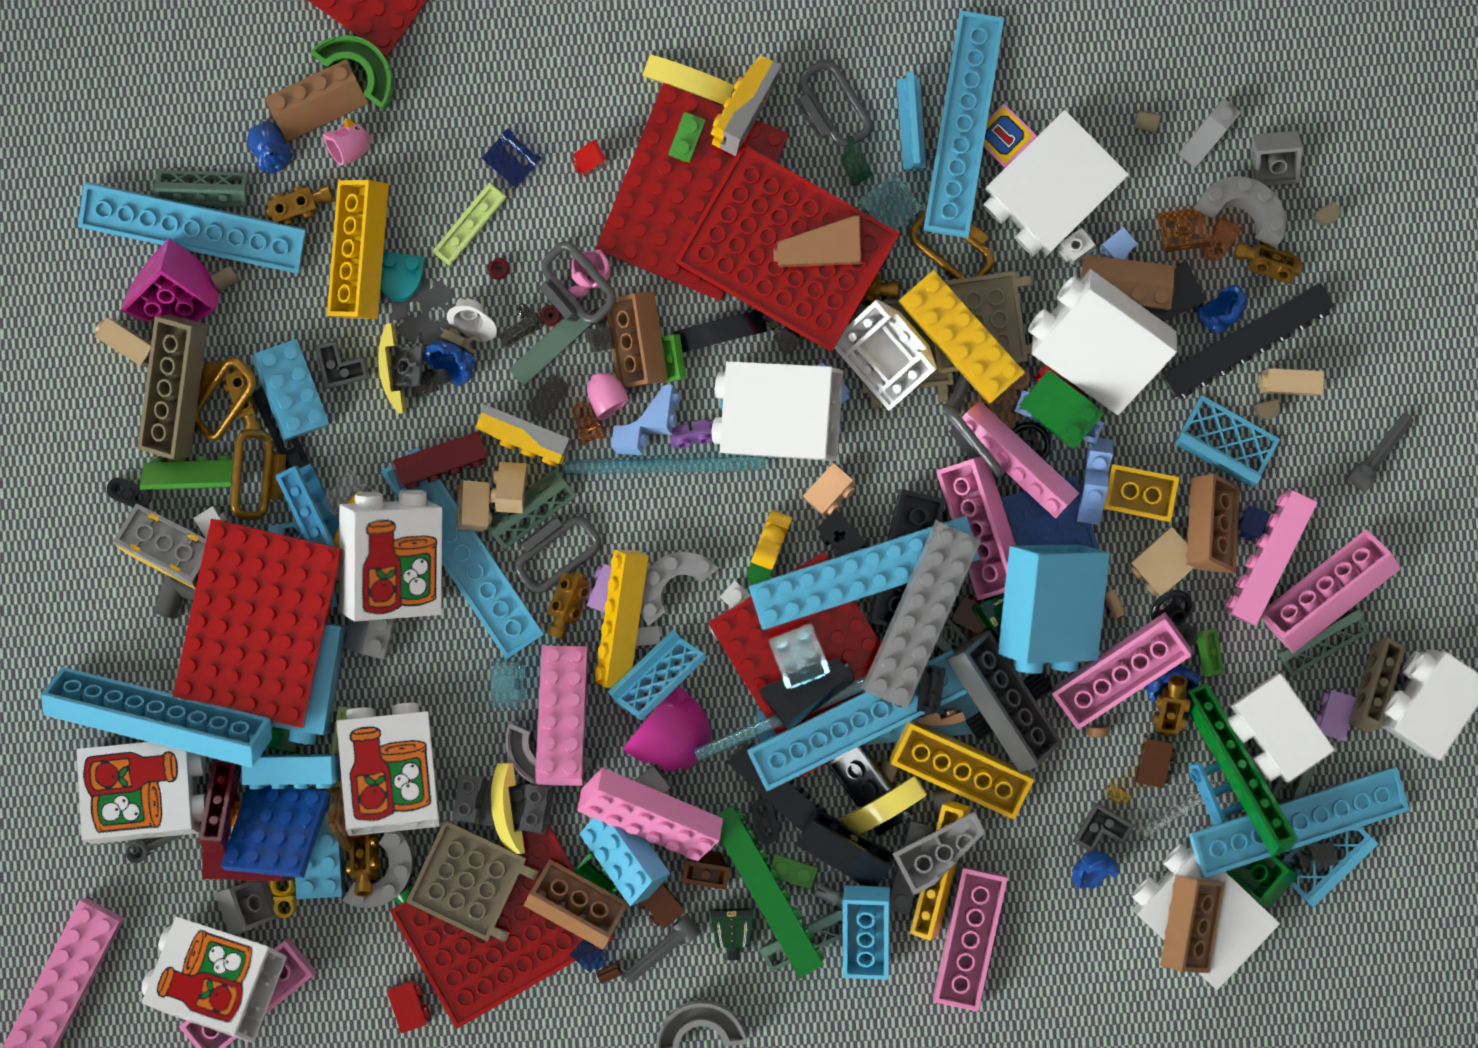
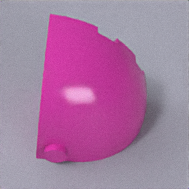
M169 238L146 262L134 279L125 296L121 311L144 322H148V320L154 321L155 316L175 315L197 321L209 315L217 308L218 291L211 279L212 276L205 266L193 254Z
M677 686L653 710L622 749L645 764H648L650 761L660 765L659 769L674 772L676 769H683L685 771L694 767L706 754L711 741L710 723L702 707L684 689Z

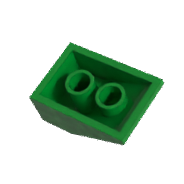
M1050 370L1043 375L1019 404L1071 449L1077 447L1104 414L1086 397Z
M1278 855L1225 871L1255 901L1269 909L1299 875Z

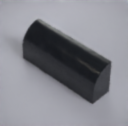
M818 808L806 824L796 843V846L864 886L877 887L891 869L895 858L891 851Z

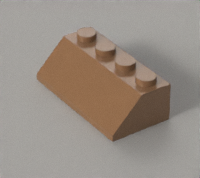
M347 59L265 97L270 111L287 142L369 104Z
M1083 255L1080 280L1091 269L1142 307L1162 311L1171 310L1174 289L1173 265Z
M633 293L617 297L614 307L607 314L616 377L621 381L625 389L667 382V370L655 293Z
M1214 473L1191 478L1186 564L1201 571L1233 574L1236 573L1240 487Z
M549 859L524 906L595 946L604 949L628 903Z
M1175 876L1160 966L1181 972L1210 973L1225 882L1193 876Z

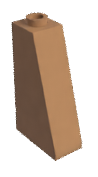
M853 216L777 242L778 248H774V262H778L779 267L862 264L860 216Z

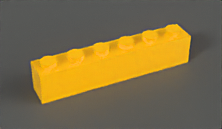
M614 550L611 559V574L607 585L608 595L604 605L605 616L601 627L602 636L598 648V664L595 670V682L606 688H612L633 667L649 555L638 550Z
M951 800L942 804L936 831L969 815L971 807ZM957 862L933 886L920 892L910 934L930 941L939 935Z

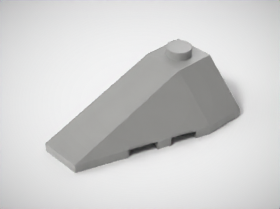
M973 812L894 852L893 855L913 894L915 895L933 886L985 831L976 813Z

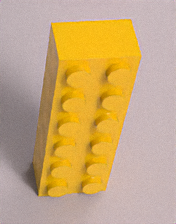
M338 180L327 316L345 319H378L388 183L372 180Z
M934 270L899 300L898 303L988 404L993 402L1025 373Z
M914 719L905 724L889 757L892 765L1015 820L1034 782L1032 773L1028 771L1020 773L1015 765L927 725L918 724Z

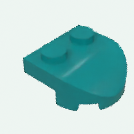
M383 251L380 291L386 299L393 302L408 301V298L420 292L425 257Z

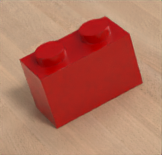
M415 979L389 987L386 990L401 1033L428 1024V1018H431L428 1005H424L421 997L424 994L420 983L416 984Z

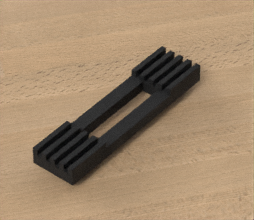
M263 387L252 393L253 400L279 453L286 455L285 466L287 470L297 465L300 469L310 464L298 437L291 439L294 447L286 451L267 412L271 408Z
M1043 673L1032 674L1023 681L1035 701L1046 695L1053 688ZM978 712L966 721L979 741L993 732L981 712Z

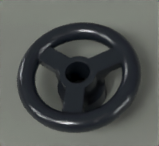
M1024 422L1015 426L1012 431L1016 435L1021 430L1026 429V436L1022 440L1024 442L1031 440L1033 442L1032 449L1043 460H1046L1051 451V438L1046 429L1034 422ZM1034 430L1042 435L1045 443L1044 450L1039 448V441L1033 436Z
M1172 590L1164 593L1152 606L1151 620L1153 621L1166 612L1175 626L1180 625L1191 612V597L1182 590ZM1172 598L1170 604L1164 609L1159 610L1166 600ZM1180 598L1185 600L1184 610L1179 605Z

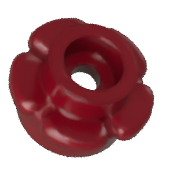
M497 257L489 262L487 269L491 278L504 279L508 276L507 272L510 270V266L503 258Z
M545 305L542 308L540 320L546 323L547 326H555L556 323L561 321L562 314L554 305Z

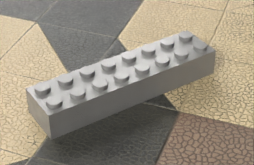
M935 520L863 683L862 688L864 691L907 709L979 547L980 539Z

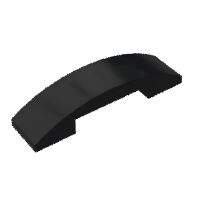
M753 311L678 330L674 334H680L682 352L685 353L765 333L767 330L762 312Z

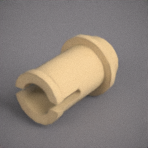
M1116 590L1105 593V602L1111 612L1109 615L1113 616V619L1125 615L1126 607L1122 606Z

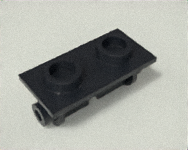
M925 667L921 676L916 711H923L927 714L940 712L945 668Z

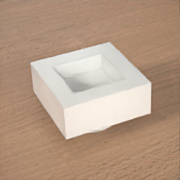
M734 580L720 598L730 607H733L751 595Z

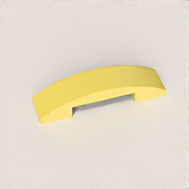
M651 54L642 75L662 84L666 83L704 97L706 100L724 106L727 97L732 95L735 86L702 71Z
M388 323L383 330L379 345L378 364L380 378L385 394L398 414H407L404 391H395V388H393L394 378L393 371L390 370L392 366L390 348L398 347L395 324Z
M497 763L491 785V809L494 825L503 846L516 854L525 853L523 835L521 830H514L509 787L516 786L513 763Z
M913 776L897 785L893 790L865 806L853 810L841 819L845 825L862 834L924 798L927 793L916 776Z

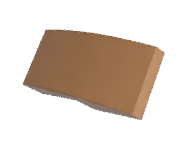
M956 708L944 711L943 716H940L939 713H925L916 718L918 724L930 726L951 725L966 721L962 709L957 710Z

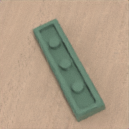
M564 318L508 370L525 386L591 325L584 322L581 318L576 322Z

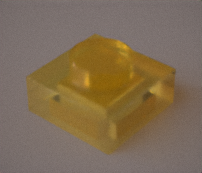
M1109 783L1105 789L1110 793L1108 798L1118 804L1121 801L1127 804L1131 798V795L1112 783Z

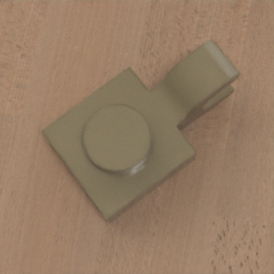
M449 327V330H443L440 338L465 348L469 353H476V350L470 348V342L476 341L480 343V338L471 336L466 339L461 336V331Z

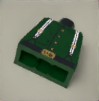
M1005 593L972 606L985 630L990 629L998 643L1000 641Z
M753 908L710 909L717 948L727 949V960H740V947H749Z

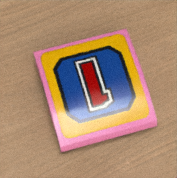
M1003 103L988 118L983 148L1005 169L1037 136Z

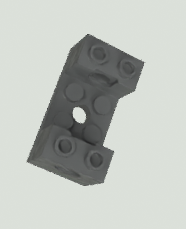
M459 774L452 820L495 827L491 809L492 780ZM516 784V786L509 787L514 830L547 835L554 790L549 787L526 784V786Z

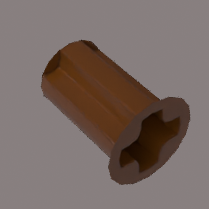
M615 961V964L597 971L596 975L599 982L603 984L616 977H623V972L619 963Z

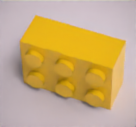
M1110 464L1108 491L1103 510L1171 522L1180 477Z

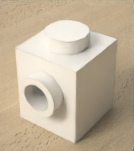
M1081 227L1060 243L1061 250L1059 254L1066 263L1070 261L1072 265H1075L1083 259V255H1088L1095 250V244Z
M215 506L194 517L195 522L206 539L211 519L230 522L224 512L220 513Z

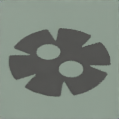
M422 279V287L418 294L408 298V301L393 302V320L406 319L396 329L405 339L412 343H415L420 332H422L423 345H430L436 340L443 341L444 339L440 338L442 334L440 327L449 330V327L455 329V327L449 324L447 313L456 304L445 305L455 295L445 284L436 281L431 292H429V279ZM418 302L421 304L422 313L420 316L411 317L408 315L407 306L409 303ZM438 306L443 309L444 318L440 322L430 320L429 310L432 307Z

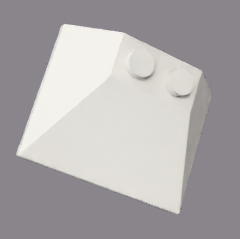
M875 300L847 326L835 347V350L888 411L937 369L927 342L900 311L879 300Z

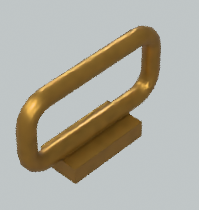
M925 209L909 229L910 241L954 279L968 278L918 237V231L925 223L927 210ZM971 221L969 237L963 239L985 257V264L974 277L988 275L994 266V256L984 243L990 236Z
M230 357L224 362L222 360L208 361L202 369L195 427L208 440L216 441L224 436L256 387L255 375L241 359ZM235 366L246 377L247 385L217 430L212 432L202 422L200 412L230 367Z
M243 430L235 440L230 505L233 514L242 520H260L268 512L270 499L283 500V491L275 475L285 471L286 455L273 454V440L267 432L262 430ZM247 438L261 439L264 442L260 508L257 511H243L239 504L244 441Z

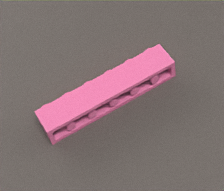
M978 401L962 417L997 460L1002 469L1055 519L1080 494L981 401Z

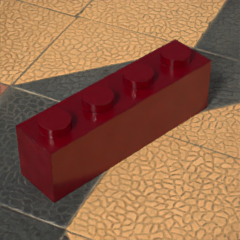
M478 431L394 459L391 465L399 488L406 487L407 490H412L419 487L420 482L427 480L428 483L440 480L441 475L447 473L450 476L459 474L464 467L470 466L473 469L484 464L483 461L488 456Z
M215 758L213 760L198 841L203 852L226 853L241 771L238 764Z
M202 852V879L282 882L294 880V877L224 870L221 867V863L225 853Z

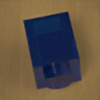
M1246 505L1238 523V532H1241L1240 537L1249 541H1253V538L1260 539L1270 513Z
M585 939L570 954L574 960L590 973L593 969L598 971L606 961L603 958L606 953L600 948H595L592 943Z

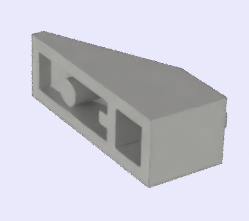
M1223 98L1177 155L1193 168H1196L1240 115L1241 111Z

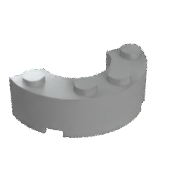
M1233 176L1215 182L1204 192L1194 207V210L1213 219L1225 208L1235 207L1243 209L1250 214L1255 222V239L1274 248L1281 242L1285 234L1286 216L1280 200L1265 184L1249 177Z
M692 552L672 553L653 563L646 572L641 614L647 625L650 626L667 612L663 604L662 593L670 579L678 575H689L702 583L716 572L719 567L707 557Z
M510 722L505 740L508 757L511 763H513L514 769L524 779L537 785L535 779L536 754L532 749L530 740L532 730ZM584 754L583 773L589 768L594 759ZM539 785V786H543V787H558V786H562V785Z
M405 831L385 832L379 844L388 855L389 867L382 879L370 882L373 884V894L367 897L356 896L354 894V885L357 882L355 881L342 900L343 902L359 908L378 907L390 902L405 889L412 877L415 866L412 843Z
M699 999L683 1003L669 1013L660 1027L656 1048H680V1041L683 1035L690 1029L698 1026L709 1027L715 1030L722 1038L724 1046L747 1044V1036L742 1022L731 1009L716 1001Z

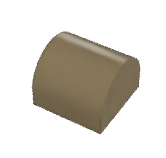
M1138 110L1133 127L1156 133L1161 116L1160 114Z
M1333 201L1315 212L1312 217L1319 225L1328 226L1339 218L1340 209L1337 203Z
M231 265L211 275L212 281L220 292L240 281L237 272Z
M1274 399L1255 404L1253 406L1255 415L1262 420L1275 418L1280 412L1279 400Z
M883 758L880 768L891 783L894 784L899 768L892 765L890 760Z

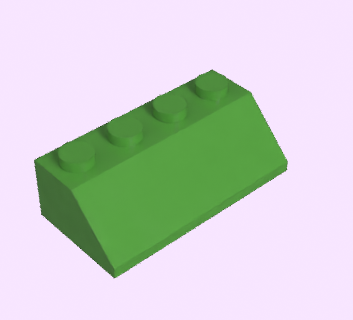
M209 456L195 457V461H187L186 458L173 460V462H164V458H150V463L143 464L140 490L231 488L233 473L232 456H218V460L209 461Z

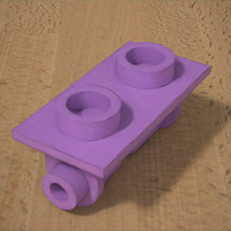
M706 419L693 422L694 430L691 431L689 430L688 423L677 425L673 428L672 435H670L672 448L683 449L692 444L710 443L712 441L713 420L708 421Z

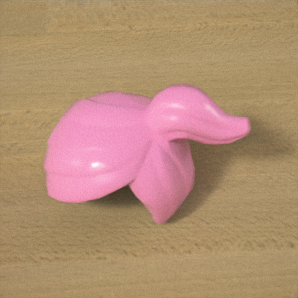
M598 249L582 252L607 281L611 272L610 263L603 251ZM573 258L572 279L578 285L570 287L568 291L574 297L582 298L590 292V288L600 286L580 263Z

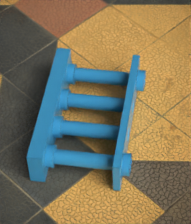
M312 463L300 469L297 465L275 475L305 540L336 547L333 540L339 527V520Z
M1202 762L1189 765L1190 777L1196 783L1214 825L1225 822V818L1244 810L1240 801L1221 809L1216 797L1232 790L1229 782L1212 788L1207 776L1221 770L1217 762L1203 767Z

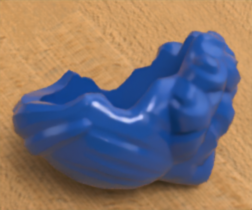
M262 121L249 129L247 143L252 153L258 158L259 170L268 171L270 174H273L276 171L283 170L284 166H288L293 157L291 145L285 143L284 137L277 125L269 121Z
M1238 285L1221 289L1216 299L1205 303V305L1198 306L1196 311L1198 321L1203 327H1208L1209 330L1215 333L1227 330L1230 325L1236 323L1241 318L1247 307L1248 299L1245 292Z
M436 340L424 351L423 358L431 369L441 370L452 380L455 386H461L472 378L475 360L468 351L463 350L459 345L448 341Z
M1178 664L1146 686L1148 696L1151 701H1156L1158 694L1162 695L1163 687L1168 686L1169 678L1172 675H1181L1187 679V691L1199 686L1200 677H1198L1196 672Z
M1104 852L1084 853L1082 858L1075 863L1071 879L1077 888L1086 889L1088 887L1089 889H1095L1102 885L1103 879L1108 874L1116 878L1120 869L1117 861Z

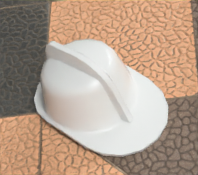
M459 298L455 307L451 308L447 313L449 324L468 337L476 336L481 339V342L493 339L497 334L495 322L484 314L482 305L476 300Z

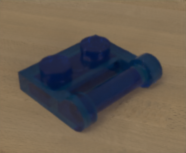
M507 128L482 157V160L516 189L538 165L542 157L530 151ZM506 142L529 161L526 166L521 164L503 148Z

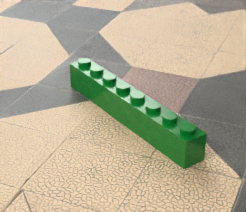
M1208 683L1187 691V698L1190 699L1189 715L1269 853L1274 857L1292 849L1298 840L1297 835L1242 741L1229 724L1228 717Z
M730 806L718 813L716 816L723 818L720 840L798 977L801 979L824 966L822 960L825 959L823 952L820 947L815 948L811 940L814 937L809 928H803L799 920L803 918L797 907L792 909L788 900L791 897L785 887L781 889L777 883V880L780 878L774 867L769 869L765 862L769 858L763 848H757L754 842L757 840V837L753 830L745 827L743 821L746 818L741 809H735L734 806Z

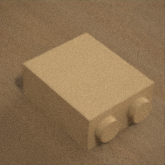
M106 317L105 320H101L95 329L97 333L94 337L139 366L148 368L151 342L116 320Z
M1269 368L1263 370L1262 375L1258 376V388H1261V394L1318 396L1323 394L1324 371Z
M1168 527L1129 562L1132 566L1130 569L1132 574L1138 580L1142 577L1147 583L1145 588L1153 596L1157 594L1159 597L1174 587L1194 567L1186 564L1187 543L1173 527Z

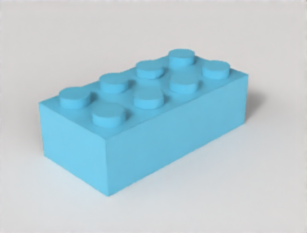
M295 339L254 353L252 361L283 442L325 428L329 422L298 340Z
M264 754L260 756L253 768L242 765V785H249V789H263V787L272 785V789H285V787H291V785H294V789H305L313 787V784H316V788L322 789L333 787L335 783L342 781L339 754Z
M340 804L327 805L304 878L295 877L297 899L342 897L346 894L342 826L339 822V816L341 815Z
M592 818L580 832V836L629 906L649 899L671 874L646 839L629 834L622 829L610 826L595 818Z
M844 885L843 978L888 980L890 968V887Z

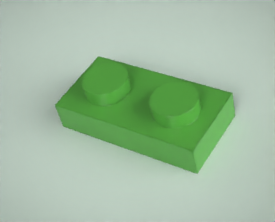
M684 112L668 155L690 163L706 120Z
M680 334L661 337L668 381L665 383L687 379Z
M1217 628L1196 632L1203 677L1224 673Z
M776 853L770 869L774 867L780 880L810 890L818 867Z

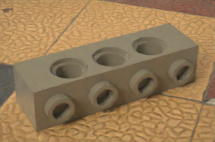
M1388 637L1372 644L1349 724L1367 733L1382 728L1386 715L1384 710L1391 699L1406 646Z

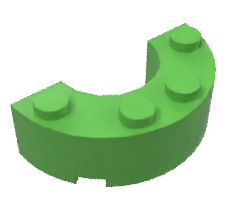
M346 35L328 38L311 50L310 54L327 68L345 59L363 66L368 76V84L364 92L365 97L384 112L386 111L393 96L394 77L387 59L376 46L363 38Z

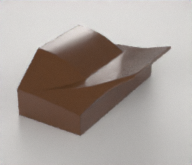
M708 851L698 861L689 858L685 859L682 883L726 890L730 866L725 863L722 853Z

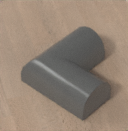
M337 340L315 345L325 389L370 379V372L365 357L342 361Z
M166 575L154 613L176 619L183 598L193 601L195 589Z
M1095 802L1074 837L1073 842L1093 852L1103 834H1106L1124 845L1135 825Z

